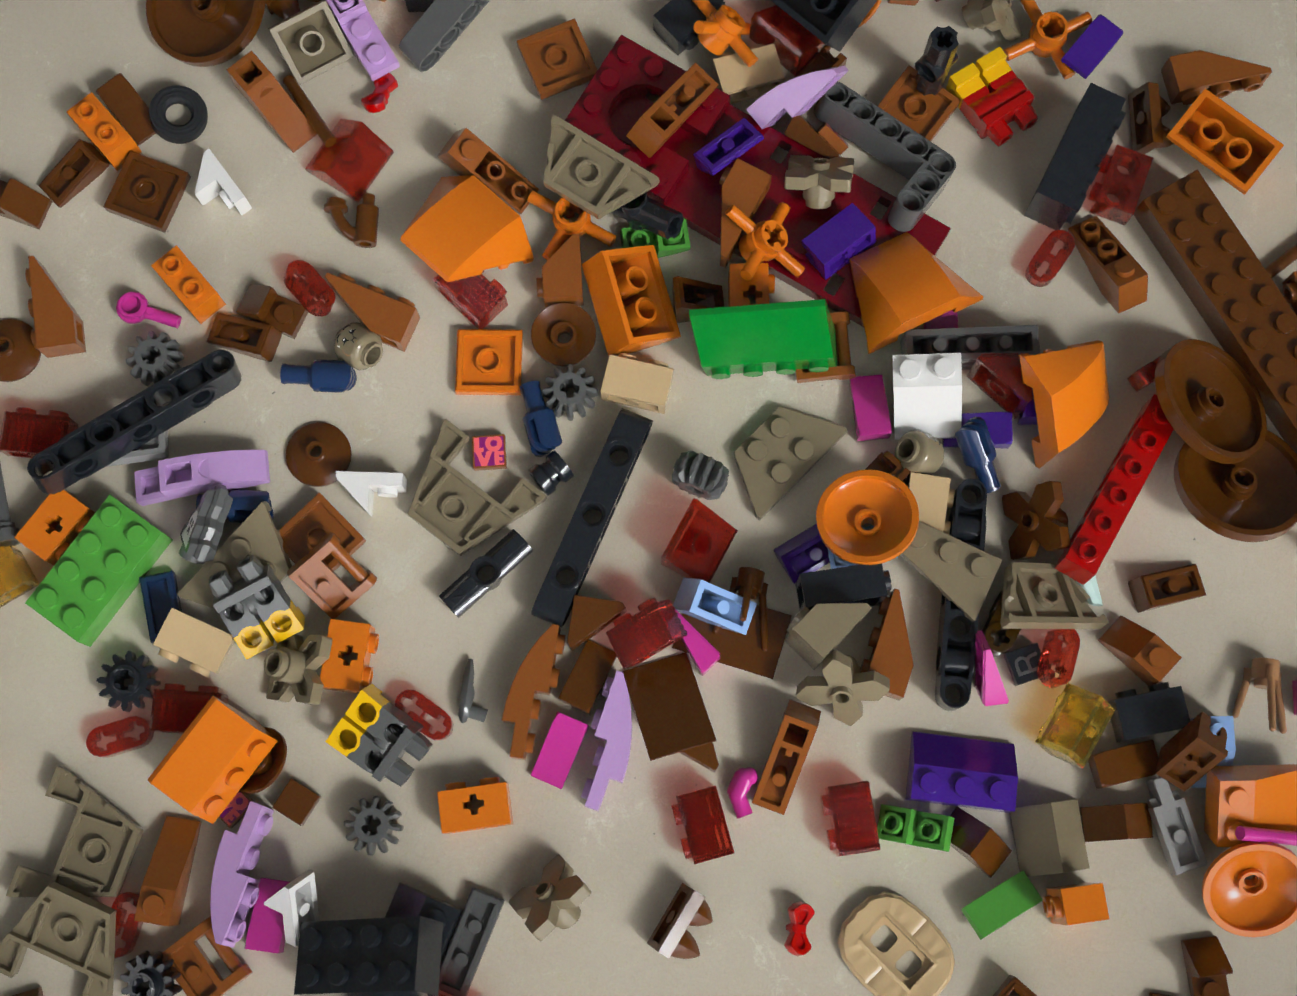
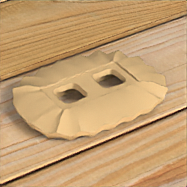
M888 892L869 896L854 908L848 918L842 923L838 938L841 958L852 974L874 996H939L950 982L955 965L950 943L932 920L903 896ZM883 925L887 926L897 938L886 952H880L871 943V937ZM907 951H912L922 962L921 967L910 978H906L896 968V962Z

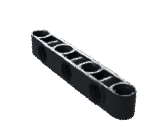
M216 350L193 364L179 369L74 430L57 443L33 456L27 466L29 475L38 488L46 494H56L79 480L91 476L161 433L203 410L213 401L239 386L242 376L233 355L226 350Z
M624 408L620 410L538 593L531 615L563 628L572 610L574 596L579 594L649 435L653 420ZM620 450L627 453L628 459L623 463L617 464L610 459V456L615 451ZM598 510L602 514L599 522L590 524L583 519L587 511ZM568 569L573 571L575 579L570 584L564 585L557 581V575L562 570Z
M966 479L955 490L954 502L949 516L951 523L949 535L984 551L987 489L981 481ZM971 490L974 492L977 502L967 503L962 497V491ZM942 594L936 654L935 700L943 710L955 711L966 705L971 695L979 613L976 620L972 623L958 606ZM957 619L964 623L966 626L965 635L959 636L952 632L950 626L952 620ZM947 686H954L959 690L960 700L958 703H951L946 699L945 689Z

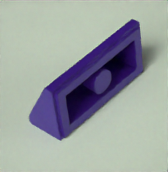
M743 118L693 154L696 166L701 171L714 176L762 141L764 136Z
M817 524L773 550L794 584L800 573L817 571L830 563L828 549L819 535Z

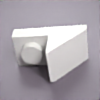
M207 149L204 151L195 189V195L200 203L205 205L219 195L229 209L235 206L241 215L251 210L252 207L211 150Z
M336 471L337 480L371 517L373 515L374 492H378L377 495L381 497H397L398 493H407V479L403 473Z
M310 869L264 902L265 906L282 913L286 943L294 947L299 945L301 922L320 921L315 874Z

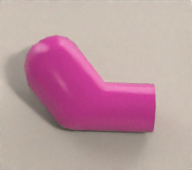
M752 767L739 768L734 773L727 788V794L737 819L753 813L746 796L751 785L758 781V773Z

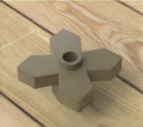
M968 0L967 5L962 7L964 20L972 30L986 27L995 32L1000 29L1004 38L1009 41L1023 36L1019 21L1010 8L1012 6L1011 0Z
M790 155L788 170L785 173L784 188L803 190L802 197L805 199V205L809 208H828L831 206V201L835 198V192L848 193L851 191L854 158L834 157L826 159L804 155Z
M294 634L277 643L276 649L270 650L264 660V671L271 677L266 698L279 702H290L295 697L296 702L319 705L324 685L316 670L329 659L332 638L309 634L304 641L303 636Z
M833 650L822 661L824 676H807L797 685L796 698L810 706L833 703L834 718L848 726H852L863 716V704L861 701H879L889 692L890 679L875 670L861 673V668L854 657Z
M560 854L556 855L543 868L540 883L536 886L523 887L509 900V904L522 919L527 918L525 922L526 927L539 941H542L556 927L561 929L572 927L581 915L579 905L591 894V890L577 875L572 876L574 870Z

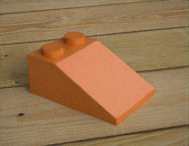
M1297 764L1215 766L1207 773L1204 831L1216 847H1233L1241 843L1250 842L1236 838L1235 831L1238 826L1297 832Z

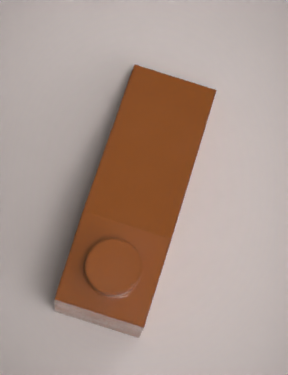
M695 62L639 118L626 136L644 154L651 158L719 84Z
M738 158L732 168L729 166L725 168L719 184L722 185L720 266L724 268L727 267L737 249L740 238L745 234V231L725 215V212L734 204L752 220L770 188L772 175Z
M789 699L753 797V804L782 815L785 814L817 731L821 715L820 710Z
M166 816L141 886L134 921L168 927L180 924L202 822Z

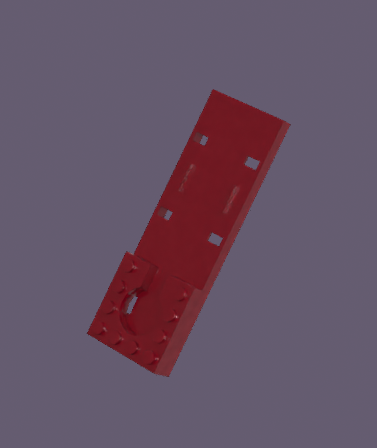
M620 35L565 121L659 177V184L647 191V196L681 212L683 218L687 221V227L720 245L722 185L719 184L725 168L714 176L705 173L696 166L693 154L738 121L745 118L764 136V139L738 157V159L772 175L770 188L752 221L756 224L761 221L770 220L777 205L781 202L786 203L790 210L782 223L788 235V243L784 249L805 269L800 276L795 277L775 258L761 263H768L769 274H774L776 278L815 300L825 299L830 309L836 312H848L850 320L862 326V315L859 300L856 297L850 263L835 273L844 278V281L835 296L824 291L832 276L825 280L821 273L810 263L805 256L807 251L802 246V240L853 203L876 228V243L867 250L905 233L894 229L889 224L887 218L897 197L853 173L851 191L848 193L835 192V198L831 201L830 207L825 209L807 207L805 199L802 197L803 190L784 188L785 173L788 170L790 155H804L813 158L825 157L772 127L761 129L751 115L731 105L730 95L718 88L708 96L664 145L649 158L626 135L639 118L654 104V102L646 98L648 93L661 97L686 71L627 37ZM778 146L788 151L781 164L771 158ZM734 160L727 166L732 168L736 160ZM877 202L888 208L881 220L870 214ZM924 214L914 228L906 232L936 256L951 228ZM738 245V247H737V249L735 250L734 254H736V255L740 256L741 258H743L742 255H741V253H740L739 245Z

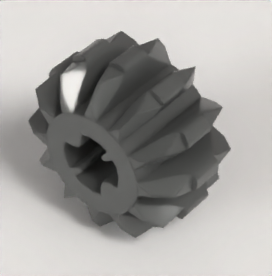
M149 331L147 340H144L141 336H136V341L139 345L137 347L128 346V351L133 355L126 359V364L132 367L130 374L135 379L141 378V383L145 386H149L152 382L155 384L171 375L173 371L176 372L182 368L178 362L184 359V354L178 351L180 348L179 343L176 340H170L167 333L162 332L157 337L153 331Z
M572 364L567 365V373H563L559 367H556L554 372L557 378L547 376L545 382L549 387L542 389L543 397L549 398L545 402L546 407L550 409L555 408L554 414L557 418H560L564 412H567L568 420L572 421L574 419L573 412L576 411L582 418L585 417L586 411L584 406L593 409L595 401L592 398L598 396V389L591 387L595 383L594 376L585 377L586 369L583 367L574 373ZM572 387L575 391L573 392L574 397L568 398L566 396L567 388Z
M694 451L682 452L673 467L672 482L680 490H684L698 498H705L707 500L719 499L728 484L729 470L727 467L723 466L722 462L716 461L703 453H696Z
M374 796L370 807L369 802L362 798L359 800L361 812L354 807H350L348 810L356 818L355 821H344V826L354 827V831L348 833L346 839L351 841L359 838L354 846L356 851H361L367 844V855L373 856L376 852V846H378L382 853H387L388 846L386 840L392 844H398L399 839L392 835V831H403L404 826L393 824V821L400 818L402 814L400 811L388 814L393 807V802L387 800L381 807V798ZM371 817L374 820L381 821V825L377 827L378 833L376 835L375 832L367 831L366 828L371 824Z

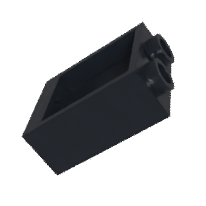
M882 563L876 565L861 564L800 573L795 583L799 611L805 606L811 610L816 604L867 603L869 606H877L882 603L888 595L887 591L892 588L890 573L888 570L883 571Z

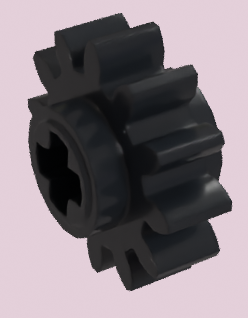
M127 651L125 660L121 656L114 654L112 656L115 663L113 666L102 664L101 666L107 672V676L99 677L96 680L98 683L106 685V688L100 691L99 696L104 698L112 696L108 706L117 708L121 704V709L125 712L132 710L133 703L136 707L144 709V697L156 698V695L150 691L151 686H159L161 684L159 680L151 678V675L158 671V667L154 665L146 666L149 662V657L141 655L137 658L136 654L132 651ZM130 676L134 678L133 685L128 684V687L124 686L125 678L130 679Z
M147 950L125 963L129 971L120 975V978L127 982L128 986L123 988L121 993L130 994V996H174L182 991V987L174 983V980L181 976V972H172L170 970L174 963L173 959L162 962V951L151 955Z

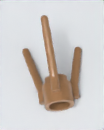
M1254 658L1252 659V667L1244 668L1243 681L1235 701L1232 716L1233 718H1238L1250 682L1254 681L1255 688L1267 689L1269 730L1272 732L1276 730L1277 710L1279 730L1282 734H1285L1287 728L1279 660Z

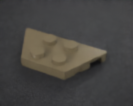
M555 114L551 119L550 143H548L547 166L545 167L543 180L546 188L595 218L601 219L659 184V177Z
M779 406L733 454L738 469L742 474L744 486L751 499L756 518L760 521L848 430L844 426Z
M261 502L217 550L213 561H207L177 593L180 598L214 608L212 605L214 595L209 586L210 577L226 570L233 583L243 578L237 569V564L250 555H254L263 567L269 564L280 582L288 576L287 571L292 567L288 554L283 550V540L279 530L275 529L269 512L271 507L268 502Z
M1012 562L1004 570L1000 622L1002 629H1102L1109 624V621L1104 614L1100 617L1096 616L1085 602L1090 596L1074 579L1056 570L1054 567L1057 563Z

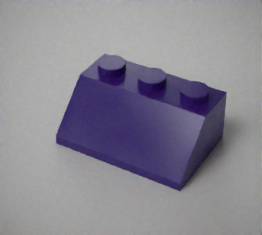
M912 731L905 800L1005 813L1015 812L1018 771L1014 744Z

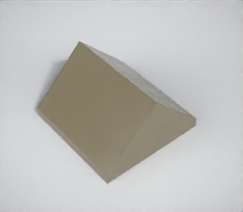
M321 0L268 28L277 49L299 85L354 57L326 0Z
M1077 799L1016 807L1015 812H1009L1019 872L1024 871L1027 877L1090 868Z

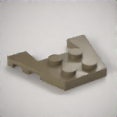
M445 419L441 425L437 442L431 451L425 473L421 477L409 508L408 516L459 556H462L543 503L547 496L524 478L520 480L502 504L489 496L450 466V463L470 438Z
M56 766L45 796L77 806V812L53 874L49 875L18 865L6 896L39 897L48 885L56 882L87 897H119L144 830L66 768Z
M51 883L25 912L13 930L1 941L0 973L10 978L18 974L27 948H30L88 975V980L81 996H113L116 910L61 884Z

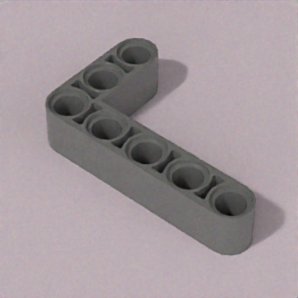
M435 0L403 37L399 44V49L420 72L429 70L439 61L490 0Z
M837 81L816 102L814 114L817 119L823 123L826 122L833 130L909 180L899 192L887 218L889 224L898 231L906 232L913 229L946 187L956 168L955 159L949 153L841 82Z

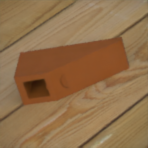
M252 50L226 69L235 87L293 153L317 135L304 114Z
M1198 50L1169 56L1161 69L1170 103L1182 102L1183 105L1193 104L1205 88L1218 98H1223L1238 90H1244V92L1255 91L1263 86L1272 70L1270 67Z
M467 128L456 131L437 156L458 175L476 176L518 214H522L529 205L527 199L533 190L539 191V188Z
M1093 216L1068 228V232L1101 294L1118 314L1147 301L1148 273L1097 216Z
M28 256L29 268H26L25 275L32 292V298L28 300L30 315L34 318L35 329L31 330V340L34 348L47 358L86 352L82 319L46 268L34 256Z
M326 273L325 278L330 287L360 323L371 332L380 336L383 344L405 352L420 320L415 304L403 297H397L395 300L385 296L386 293L373 285H368L365 288L355 284L356 281L348 275L338 273L335 276Z
M894 588L879 606L878 614L883 615L879 628L873 627L868 646L873 647L870 659L864 658L860 668L861 673L875 670L890 679V690L884 696L901 700L904 698L914 664L900 591Z

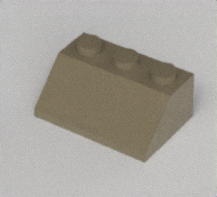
M867 603L816 604L809 610L805 606L792 619L789 628L786 630L789 636L785 642L815 670L863 620L872 607Z

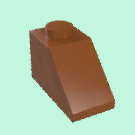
M572 234L542 266V278H536L537 296L544 298L545 308L558 303L584 306L580 234Z
M1119 616L1098 639L1104 647L1147 686L1159 683L1182 658L1158 635L1123 616Z

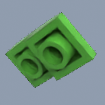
M684 219L681 231L675 239L669 238L667 240L646 229L635 230L628 227L621 228L620 231L622 248L654 245L658 258L689 251L691 248L686 219Z
M881 804L875 838L949 852L955 818Z
M1021 871L962 908L961 911L980 940L1039 904L1043 899L1025 872Z

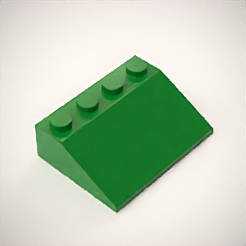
M825 299L689 310L701 366L706 375L711 376L713 379H727L731 377V374L743 373L747 377H758L767 371H776L777 374L789 375L795 373L796 369H809L810 372H825L829 370V367H837L835 327Z

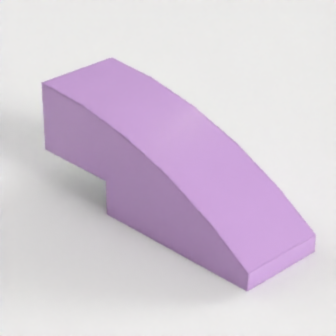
M839 66L795 77L762 95L746 110L761 129L775 125L786 113L792 118L805 114L849 70L845 66Z

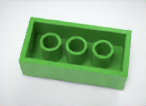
M109 495L25 604L77 642L91 647L139 585V578L146 576L173 539L122 502Z

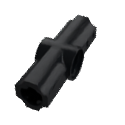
M937 26L930 33L924 53L915 63L917 71L915 77L917 81L916 89L924 96L927 94L936 95L941 91L949 69L958 60L956 52L959 45L957 41L958 32L950 26L943 28Z
M647 193L611 212L627 220L629 227L632 229H646L667 240L669 238L675 239L681 231L684 221L681 212L649 198Z
M514 529L511 530L484 556L475 559L470 568L442 592L439 597L460 618L487 592L497 588L502 579L530 555L533 549ZM484 566H491L495 569L494 576L488 581L478 579V571Z

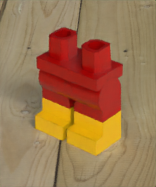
M1000 46L976 60L975 64L971 63L949 76L945 89L961 100L958 108L971 125L977 129L980 138L984 139L988 136L998 147L1008 142L1014 134L1008 126L1010 122L1015 121L1022 131H1026L1034 126L1038 120V116L1032 107L1033 94L1030 90L1027 91L1022 80L1015 75L1006 62L1007 55Z

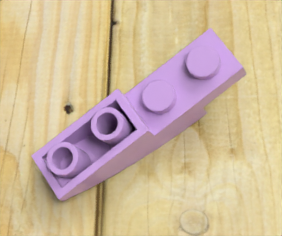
M326 0L344 37L359 62L362 63L372 82L400 67L397 58L369 14L363 0Z
M229 450L192 454L160 460L157 467L134 472L136 503L142 506L205 493L206 490L214 489L218 484L226 486L228 492H230L231 490L270 483L268 451Z
M616 671L614 678H607L602 692V696L607 697L603 710H596L591 724V728L596 730L595 738L606 741L605 747L598 746L592 765L598 768L594 780L587 778L581 798L586 799L585 807L598 812L609 780L623 783L631 750V705L624 674L620 671Z
M252 801L248 805L238 833L224 831L218 848L211 883L210 909L215 943L233 948L236 942L244 935L249 908L255 905L259 896L258 885L260 880L248 875L250 870L254 869L260 858L259 847L263 837L268 835L273 825L272 815L274 810Z

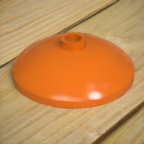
M879 470L853 471L833 481L823 492L816 511L817 528L823 543L839 558L859 565L881 564L899 556L914 540L919 525L918 504L912 491L897 477ZM866 523H870L874 526L870 530H865L862 528V526Z
M1250 841L1225 850L1210 864L1202 881V899L1209 916L1222 929L1244 937L1268 936L1290 926L1297 920V856L1286 847L1273 842ZM1254 875L1251 879H1245L1247 876Z

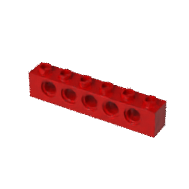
M1156 394L1142 406L1070 538L1071 546L1064 549L1054 567L1082 585L1086 584L1096 575L1174 430L1167 420Z

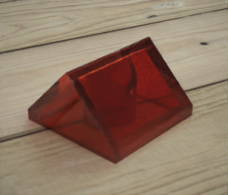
M777 5L757 11L751 18L749 39L755 44H764L765 46L774 44L780 64L794 76L825 45V43Z
M340 119L332 130V134L337 140L335 145L326 147L323 143L305 170L359 203L362 195L366 193L394 152L362 121Z
M982 353L966 377L1004 411L1012 412V418L1016 419L1033 399L1032 387L1023 384L1019 355L1025 353Z
M693 498L661 556V565L685 578L701 579L710 583L738 530L698 499Z

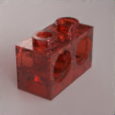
M1117 144L1110 155L1106 154L1100 163L1098 172L1103 173L1100 183L1095 181L1090 191L1088 200L1093 202L1089 213L1126 225L1134 214L1154 157ZM1117 166L1125 167L1129 174L1121 173ZM1107 194L1115 195L1119 202H1112L1108 199Z

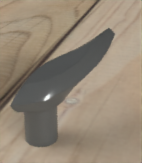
M468 659L463 674L458 711L461 723L467 722L468 718L484 722L488 709L472 705L475 695L473 687V659Z

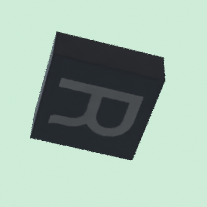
M1038 643L1004 654L1015 686L1049 675Z

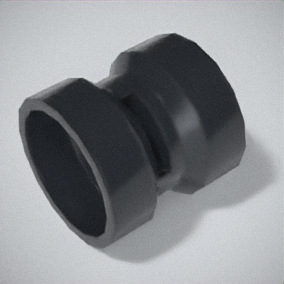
M555 450L546 456L545 463L541 465L535 464L528 470L533 480L547 496L556 491V486L560 481L567 482L574 477L571 469Z

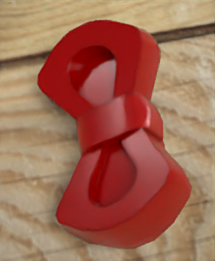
M387 73L374 81V91L361 99V104L367 112L377 113L386 108L390 93L398 87L397 80L392 74Z
M795 902L788 908L791 923L786 925V930L790 933L784 946L789 953L801 956L811 950V944L806 935V926L815 914V911L805 902Z

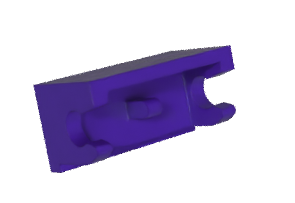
M851 203L802 240V246L807 251L805 256L826 280L848 264L850 258L863 253L876 243V228Z

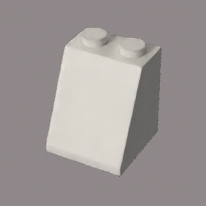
M961 353L892 355L895 440H899L909 431L916 430L938 439L956 438L955 433L961 428L962 421Z

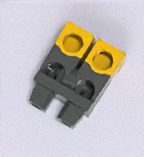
M254 555L246 557L237 564V569L243 578L233 583L226 570L212 575L209 579V586L214 595L212 605L217 613L220 614L246 660L272 647L274 639L276 643H279L304 630L305 625L304 614L289 598L281 582L274 575L270 565L268 564L263 567Z
M370 684L360 691L345 712V716L341 718L325 742L362 769L373 774L372 777L379 782L387 778L391 782L402 786L415 770L401 759L405 752L420 761L433 744L420 733L424 727L422 724L414 721L407 713L395 707L381 695L382 691Z

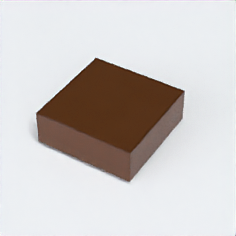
M291 778L272 808L298 825L303 826L321 799V796Z

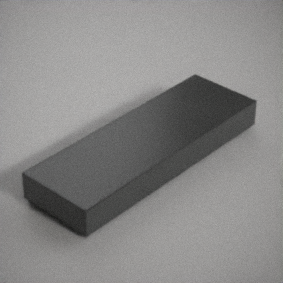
M472 887L440 965L439 990L453 996H467L504 905V899Z

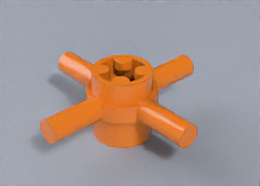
M692 0L706 17V21L698 20L694 23V31L698 33V39L701 44L711 53L718 56L722 55L731 46L748 67L754 65L758 58L741 39V35L751 34L752 25L745 22L734 9L727 5H721L716 10L709 0Z
M1020 0L1033 25L1028 33V39L1003 49L1007 55L1006 60L1010 61L1032 51L1038 57H1052L1064 80L1071 78L1075 75V71L1061 61L1065 55L1062 48L1067 41V34L1092 23L1090 13L1085 12L1067 21L1063 15L1057 12L1042 14L1035 0Z
M534 190L528 196L527 201L553 215V225L556 233L542 254L546 260H549L572 234H580V237H582L586 233L609 247L614 244L616 235L592 223L589 213L568 200L561 198L556 203ZM574 212L580 215L576 222L571 223L563 218L564 216L569 219L573 218Z
M781 202L777 205L770 220L761 221L756 224L734 204L725 212V215L746 232L739 241L740 253L746 260L740 272V276L744 280L749 281L753 278L761 262L770 261L774 258L795 277L803 273L805 267L784 249L788 243V235L782 223L790 210L786 203Z

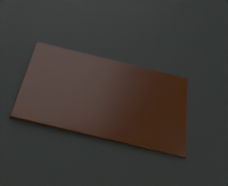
M756 605L746 635L721 627L717 634H713L712 629L714 625L682 613V616L720 653V659L717 662L773 679L792 615L767 608L768 651L763 652L761 648L759 605ZM677 632L672 648L689 653Z
M687 652L622 671L650 761L717 741Z

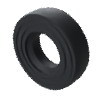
M173 85L163 88L155 94L149 106V119L152 128L162 139L175 144L189 143L197 139L206 128L208 121L206 104L197 92L188 87ZM174 104L185 105L191 112V118L184 125H173L165 116L167 109Z

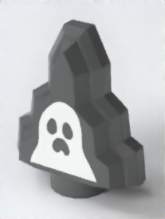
M218 484L214 489L206 490L196 511L191 514L187 524L184 525L180 533L182 546L179 550V555L184 559L196 564L213 561L217 552V545L223 533L224 522L233 501L226 486Z

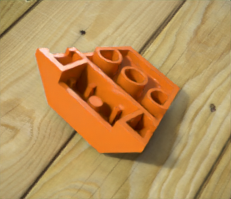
M474 175L441 177L400 239L402 243L446 282L481 275L483 270L498 267L500 270L506 269L509 264L522 261L523 264L531 263L534 259L521 216Z
M907 232L849 260L856 297L859 300L862 315V326L865 329L868 354L897 341L900 334L950 310L956 313L983 300V296Z
M1100 340L1069 345L1063 350L1054 351L1047 349L1043 350L1041 354L1030 355L1025 353L1019 355L1023 384L1033 388L1039 435L1031 439L1035 467L1039 469L1058 453L1080 439L1100 419L1108 406L1110 396L1104 344Z

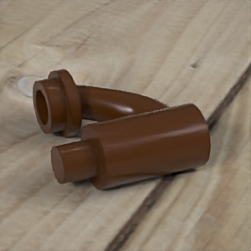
M369 193L362 195V204L356 207L355 227L351 226L343 215L348 212L346 200L339 197L327 198L324 204V211L331 214L340 232L358 247H376L379 208L375 206V195Z

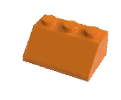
M1206 88L1166 136L1168 140L1244 195L1284 146Z
M654 245L602 250L581 264L608 356L618 355V353H634L681 337Z
M212 696L147 780L191 814L214 824L278 741L257 720Z

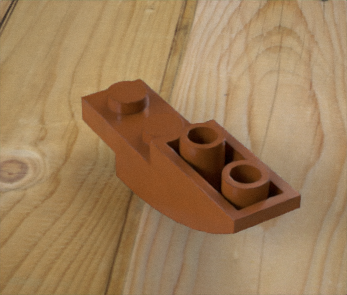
M552 624L540 636L526 655L512 682L502 717L504 723L515 724L510 751L512 759L526 761L527 753L533 754L536 733H530L532 719H539L541 700L536 699V695L550 696L551 688L558 687L560 668H555L557 654L563 655L566 635L560 634L561 629L559 625Z

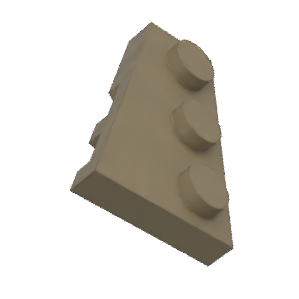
M920 521L914 540L900 554L923 577H927L941 591V594L958 606L972 623L977 618L1002 562L1001 559Z

